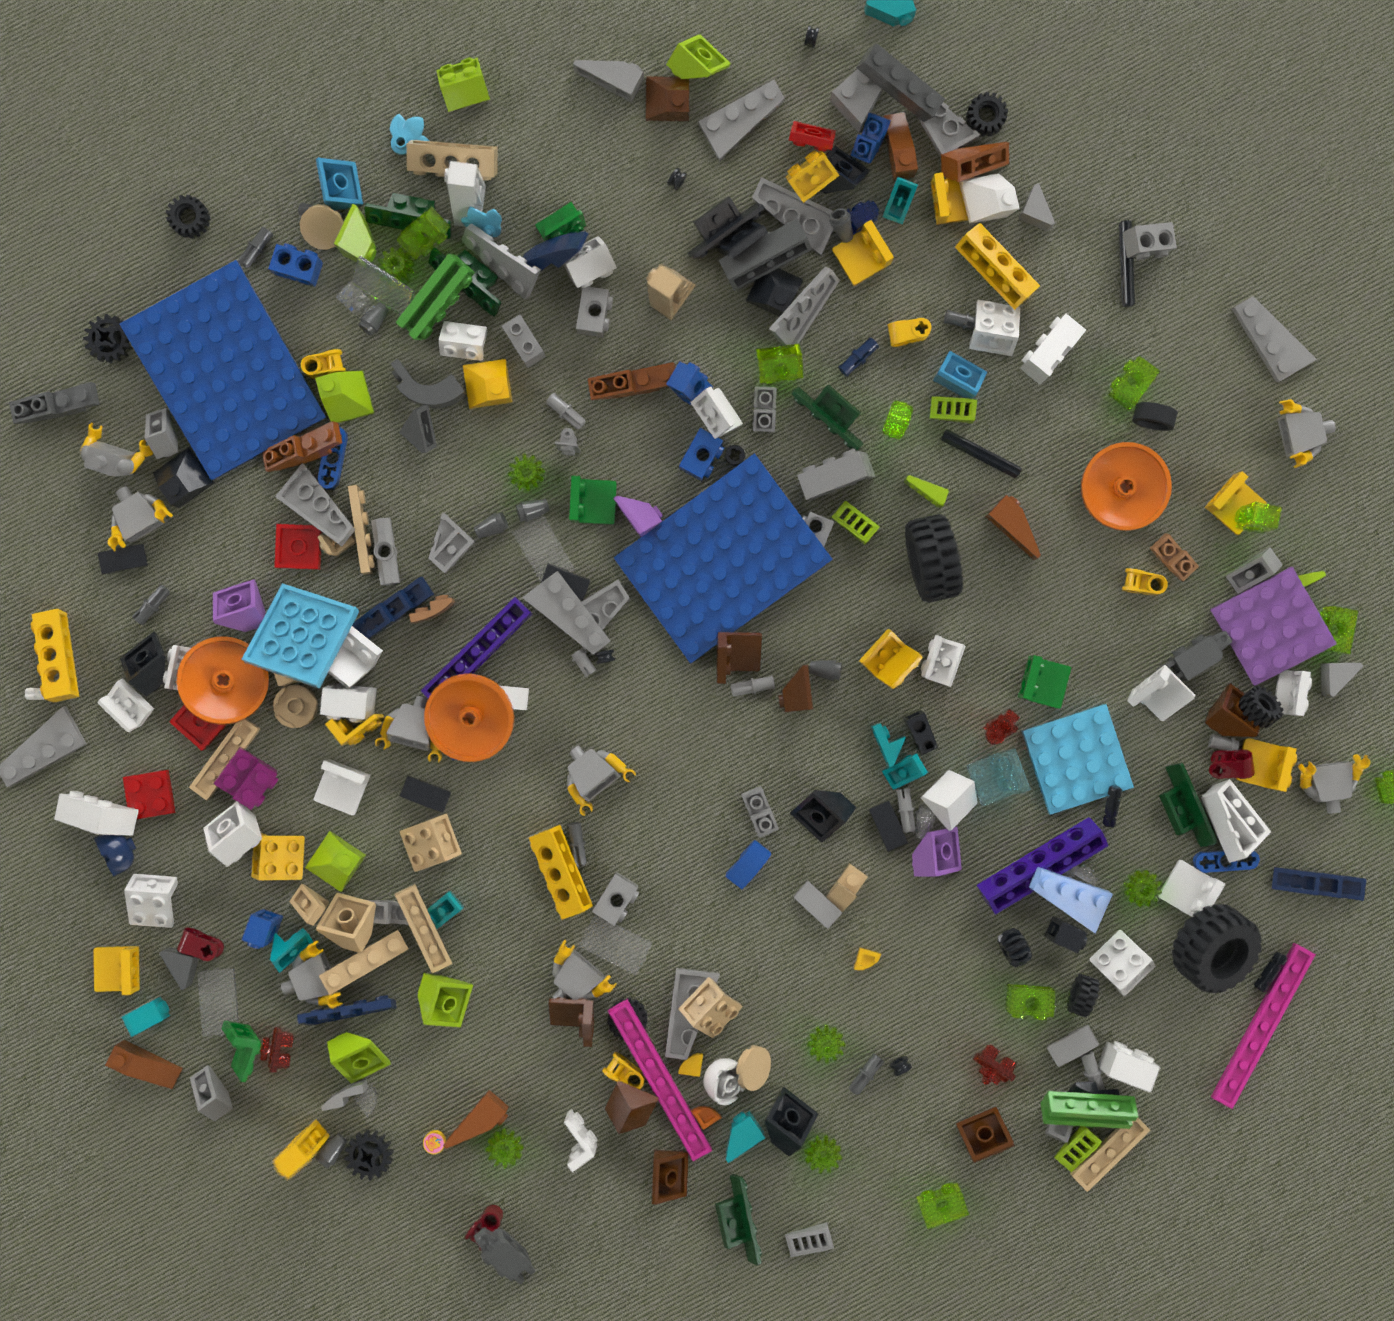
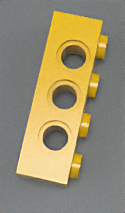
M981 223L966 233L955 246L1014 310L1040 287L1031 275Z
M53 609L32 614L31 629L35 634L36 640L34 650L38 655L39 661L37 671L42 681L40 686L41 695L44 697V700L53 703L79 697L67 613L60 609ZM53 631V636L48 639V634ZM56 652L55 659L51 661V655ZM59 673V679L54 682V676Z
M557 825L529 837L531 849L536 855L539 869L545 877L548 891L553 897L556 911L560 914L561 919L580 914L591 908L593 904L561 826Z
M317 1119L301 1131L273 1161L275 1169L280 1175L289 1179L311 1160L330 1137Z

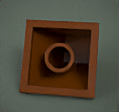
M646 76V121H689L690 79Z
M808 665L800 666L781 690L782 695H778L779 708H784V712L813 709Z
M1231 683L1227 685L1210 708L1205 721L1212 730L1217 731L1222 736L1256 737L1260 729L1259 725H1253L1254 722H1249L1247 720L1249 717L1243 715L1244 710L1240 709L1239 701L1245 694Z

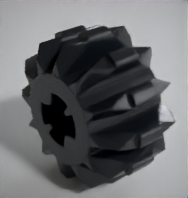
M1015 928L1007 929L998 935L999 947L1010 965L1016 968L1031 960L1032 953L1030 947L1019 930Z

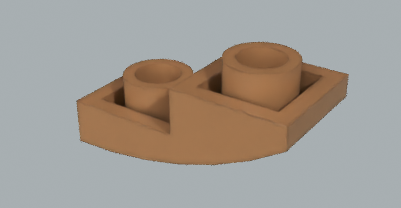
M1165 533L1150 547V550L1181 581L1187 579L1199 567L1188 552L1182 550L1169 534Z
M448 595L436 596L435 601H429L431 610L428 611V607L415 609V613L409 614L410 622L415 624L437 617L455 604V599L448 598Z

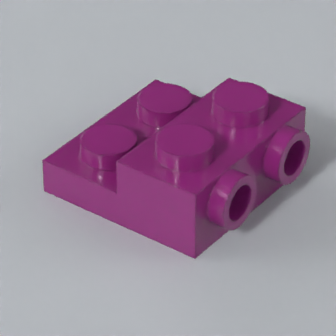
M239 747L215 779L214 785L232 795L234 800L252 810L254 806L259 807L265 799L263 793L266 789H272L278 781L276 777L277 770L242 747Z

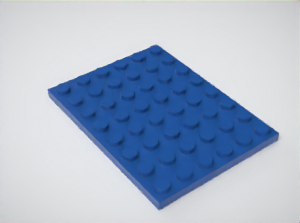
M237 260L120 323L125 335L211 480L262 454L267 448L327 418Z
M755 453L614 557L615 561L690 664L717 645L718 632H735L833 560Z

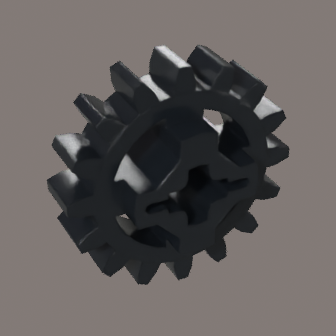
M105 314L104 319L97 316L96 323L89 322L92 326L91 329L85 328L84 330L89 333L88 336L83 337V340L89 342L85 345V348L89 351L92 350L90 355L94 358L97 357V360L101 362L106 360V362L112 363L113 358L120 362V355L127 357L126 349L133 348L129 345L130 341L120 326L123 320L120 321V318L115 315L111 318V316ZM105 334L109 336L110 341H112L113 344L108 341Z
M368 1129L364 1132V1136L358 1132L356 1139L351 1138L349 1141L350 1146L345 1148V1151L349 1154L344 1157V1160L350 1161L347 1169L353 1167V1176L360 1173L361 1180L365 1175H368V1179L372 1180L374 1174L379 1178L382 1175V1171L387 1172L389 1169L387 1164H391L393 1158L389 1156L393 1154L394 1150L388 1149L391 1141H384L385 1134L379 1137L378 1131L375 1130L373 1135H371ZM358 1145L359 1154L355 1157V1150ZM365 1153H371L373 1156H366ZM383 1153V1160L380 1164L379 1155Z

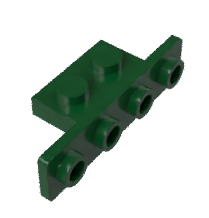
M392 193L387 207L366 203L364 206L367 223L445 239L451 238V221L433 217L436 208L435 201Z
M433 248L428 263L436 270L446 256L437 248ZM464 250L457 256L475 273L472 276L473 281L467 288H463L462 291L467 297L479 304L483 310L495 317L500 309L501 301L490 293L488 289L497 282L498 276L468 251Z
M829 384L815 400L800 387L792 391L791 394L794 396V400L801 406L805 405L815 419L822 420L831 433L834 435L838 434L843 438V442L847 447L858 450L864 444L848 430L861 412Z
M1180 762L1166 766L1165 768L1173 787L1160 794L1159 797L1176 836L1183 835L1192 829L1200 847L1217 844L1218 841L1214 831L1211 828L1184 764Z
M732 1174L730 1175V1181L734 1197L715 1204L724 1248L730 1249L744 1243L748 1262L758 1266L762 1264V1252L756 1239L757 1229L752 1220V1206L748 1201L746 1192L748 1190L747 1183L743 1177Z

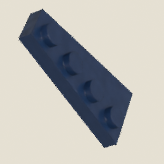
M385 995L375 997V1001L372 1002L359 1000L353 1002L354 1005L345 1006L343 1004L332 1009H315L309 1013L298 1014V1024L312 1026L396 1009V1000Z

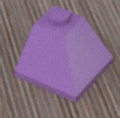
M621 496L614 498L616 505L640 537H643L662 523L660 518L663 515L656 506L652 508L649 503Z
M254 579L213 592V621L215 624L243 632L258 629L266 611Z
M954 827L951 831L945 828L927 832L912 854L914 876L936 877L962 870L958 827Z

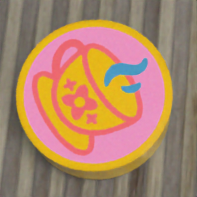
M438 1130L428 1132L423 1140L424 1149L430 1154L440 1153L444 1149L445 1135Z

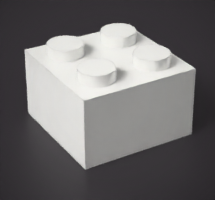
M599 236L584 243L581 251L564 263L570 279L577 288H586L593 284L594 279L608 277L613 273L612 270L617 268L606 244Z
M330 684L322 689L320 715H327V719L340 720L341 717H347L351 722H362L375 712L377 688L353 685L348 689L342 684Z
M238 801L204 827L209 852L227 867L233 862L238 861L244 853L257 846L260 840H262L256 816Z
M1106 1041L1098 1063V1067L1107 1076L1148 1092L1152 1091L1160 1069L1154 1063V1058L1148 1056V1053L1139 1049H1135L1133 1052V1050L1127 1048V1045L1118 1041H1114V1044Z

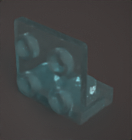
M1015 748L1000 751L967 765L971 780L975 783V791L981 806L989 805L1012 794L1025 793L1031 790Z

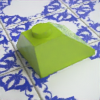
M699 34L678 43L666 65L675 76L681 79L709 77L728 68L731 63Z
M352 204L334 245L344 257L367 267L369 262H372L376 256V245L365 217L357 205Z
M363 371L335 372L315 378L321 401L330 421L341 423L374 413Z
M329 831L305 868L342 892L366 855Z
M424 973L417 994L423 1024L461 1027L473 985L443 975Z
M346 1032L327 1042L331 1064L351 1084L391 1065L390 1060L370 1039Z

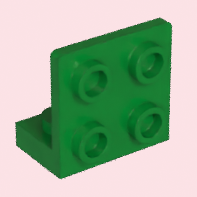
M572 202L535 224L544 241L565 234L582 232L586 226L582 211H577Z
M571 476L570 522L615 524L616 503L614 498L616 497L617 482L582 479L581 476Z
M1028 656L1018 698L1060 709L1071 667L1044 660L1040 656Z
M224 1020L221 1029L231 1045L236 1048L231 1067L239 1080L246 1082L248 1076L252 1074L255 1055H258L260 1052V1039L250 1025Z

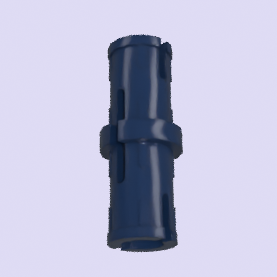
M869 337L857 350L854 349L851 352L852 355L839 365L838 369L844 376L848 377L860 364L863 365L866 362V359L879 348V345L873 338Z

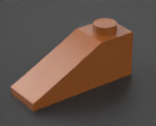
M905 112L884 115V118L891 120L886 132V141L893 181L897 180V177L902 179L913 178L917 173L918 165Z
M1009 142L958 148L941 154V173L948 179L960 182L1008 165Z
M1005 495L985 517L1031 559L1036 560L1041 554L1025 513L1019 506L1020 502L1013 496L1008 497Z
M126 1040L114 1046L105 1066L126 1076L169 1089L174 1088L183 1068Z
M488 1090L447 1138L443 1147L447 1149L492 1130L496 1124L500 1126L508 1117L506 1112L509 1106Z

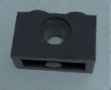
M1054 916L1044 934L1053 943L1077 954L1080 950L1084 949L1087 943L1086 932Z

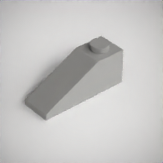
M575 60L573 63L575 73L631 103L644 81L642 69L634 63Z

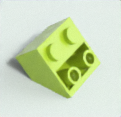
M466 58L461 63L455 65L446 64L439 70H436L448 112L490 100L478 58Z

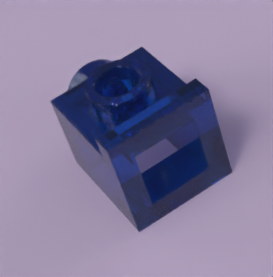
M868 200L864 204L862 201L857 203L851 209L852 212L849 208L847 209V212L851 215L852 231L854 234L860 232L866 222L872 220L874 223L877 221L879 216L878 206L873 200Z

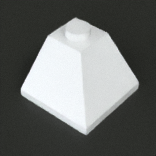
M1000 174L974 177L959 182L969 224L1005 218L1020 209L1015 187Z

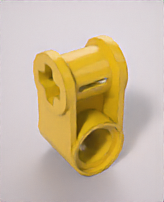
M925 318L889 323L888 331L891 347L925 340L930 334L931 323ZM918 325L925 329L923 334H920V331H916Z
M333 349L319 354L308 355L302 359L301 369L311 379L335 372H346V368L343 367L341 360L342 350ZM312 363H317V369L313 372H309V365Z
M1132 568L1125 569L1127 575L1122 591L1155 596L1167 589L1168 582L1162 575ZM1153 579L1159 582L1160 587L1158 591L1151 588V581Z
M618 1052L613 1053V1059L602 1070L613 1081L617 1082L619 1080L638 1089L642 1088L645 1081V1076L641 1069ZM637 1075L640 1078V1083H631L629 1076Z

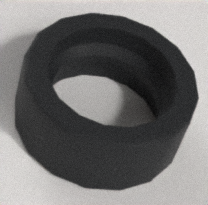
M1139 402L1136 404L1132 422L1147 429L1170 431L1174 429L1178 411L1170 406L1159 403Z

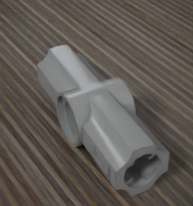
M391 518L371 520L375 545L374 554L377 558L380 585L400 583ZM389 546V556L385 558L382 557V548Z

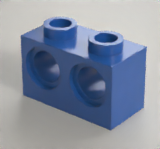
M284 243V246L276 244L268 269L276 276L316 287L323 262L317 257L318 254L313 251L305 250V252H301L290 244ZM289 256L290 262L282 265V260ZM306 263H311V268L303 271V266Z

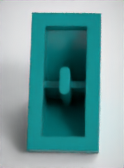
M897 177L882 217L903 224L918 184Z

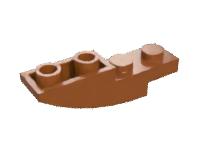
M674 362L633 371L624 370L587 378L591 400L621 398L660 391V389L668 387L666 383L675 370L676 365Z
M331 421L301 437L293 435L267 448V450L262 452L265 471L271 472L294 467L332 453L331 448L342 444L339 424Z

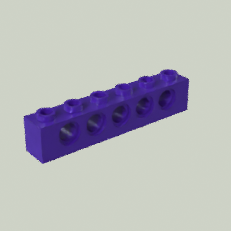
M514 597L421 692L429 699L435 688L446 679L460 674H473L533 613L518 598Z
M1088 817L976 886L985 902L996 915L1034 892L1029 886L1037 867L1062 875L1109 845L1102 830Z

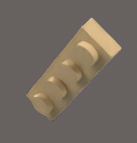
M357 485L348 486L353 524L356 529L355 537L360 570L364 575L373 574L372 568H375L376 565L374 555H370L369 547L372 546L371 534H367L366 525H369V518L367 512L363 510V503H366L365 493Z
M248 719L235 723L189 788L205 800H209L218 788L214 785L215 779L239 747L247 749L260 731V728Z
M414 884L395 893V897L431 972L435 973L451 965L452 961L416 885Z
M396 930L365 948L362 953L358 952L320 974L319 977L327 992L331 995L409 948L400 932Z
M1139 1118L1136 1121H1132L1133 1125L1130 1129L1116 1128L1091 1155L1070 1173L1087 1192L1151 1131Z

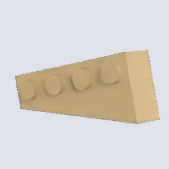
M660 264L658 269H653L647 277L650 306L672 320L696 285L677 271Z

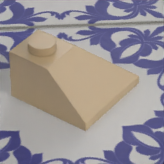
M336 893L316 930L341 948L362 953L372 935L376 904L375 902Z

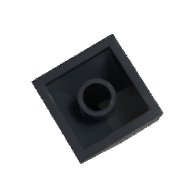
M834 146L826 154V157L839 176L820 191L827 194L852 190L868 175L870 170L840 148Z
M777 268L755 280L746 302L780 317L794 301L804 279Z
M189 447L153 472L158 488L168 502L177 508H181L215 483L210 479L204 467Z
M153 631L120 658L128 683L146 697L163 684L166 656L157 633Z
M814 790L790 814L822 843L847 822L857 807L841 792Z
M783 1087L764 1121L771 1143L790 1157L803 1146L818 1113Z

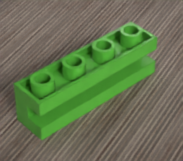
M448 254L396 323L401 328H406L414 340L427 339L432 334V327L435 323H439L445 317V311L449 305L452 306L457 302L460 297L458 295L460 291L471 284L473 281L472 276L475 272L457 255Z
M1048 1091L1040 1103L1043 1124L1130 1129L1133 1125L1132 1121L1138 1119L1135 1096Z

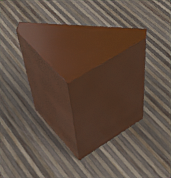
M618 1080L605 1106V1110L618 1134H622L645 1126L659 1097Z
M997 1107L956 1123L973 1163L1015 1146Z
M654 1150L652 1204L656 1205L687 1196V1151Z

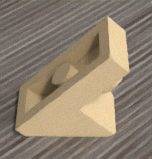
M849 863L826 898L843 912L856 899V893L868 876Z
M304 884L300 885L289 901L305 922L313 926L329 905L327 899Z

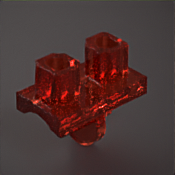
M1008 709L1004 715L1000 714L987 722L983 727L986 730V740L992 745L1002 743L1005 738L1017 731L1018 727L1014 724L1020 717L1011 709Z
M274 1027L271 1045H269L270 1038H263V1044H261L259 1052L261 1053L260 1060L266 1061L268 1054H270L268 1062L270 1072L277 1073V1068H289L290 1054L280 1053V1047H292L294 1035L293 1033L283 1032L281 1027Z
M987 1045L981 1053H976L973 1057L974 1061L983 1066L978 1071L983 1075L982 1083L988 1085L992 1081L998 1085L1000 1080L1004 1083L1008 1080L1012 1082L1016 1077L1013 1074L1016 1062L1008 1057H1004L999 1064L995 1061L999 1050L993 1045Z

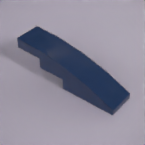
M583 231L551 238L524 253L523 258L526 259L527 265L530 267L536 266L541 271L551 263L559 268L581 251L588 233Z
M419 577L403 590L397 591L384 602L377 604L357 619L352 626L366 638L371 639L427 601L434 593L424 578Z
M1274 867L1272 889L1364 901L1367 879Z

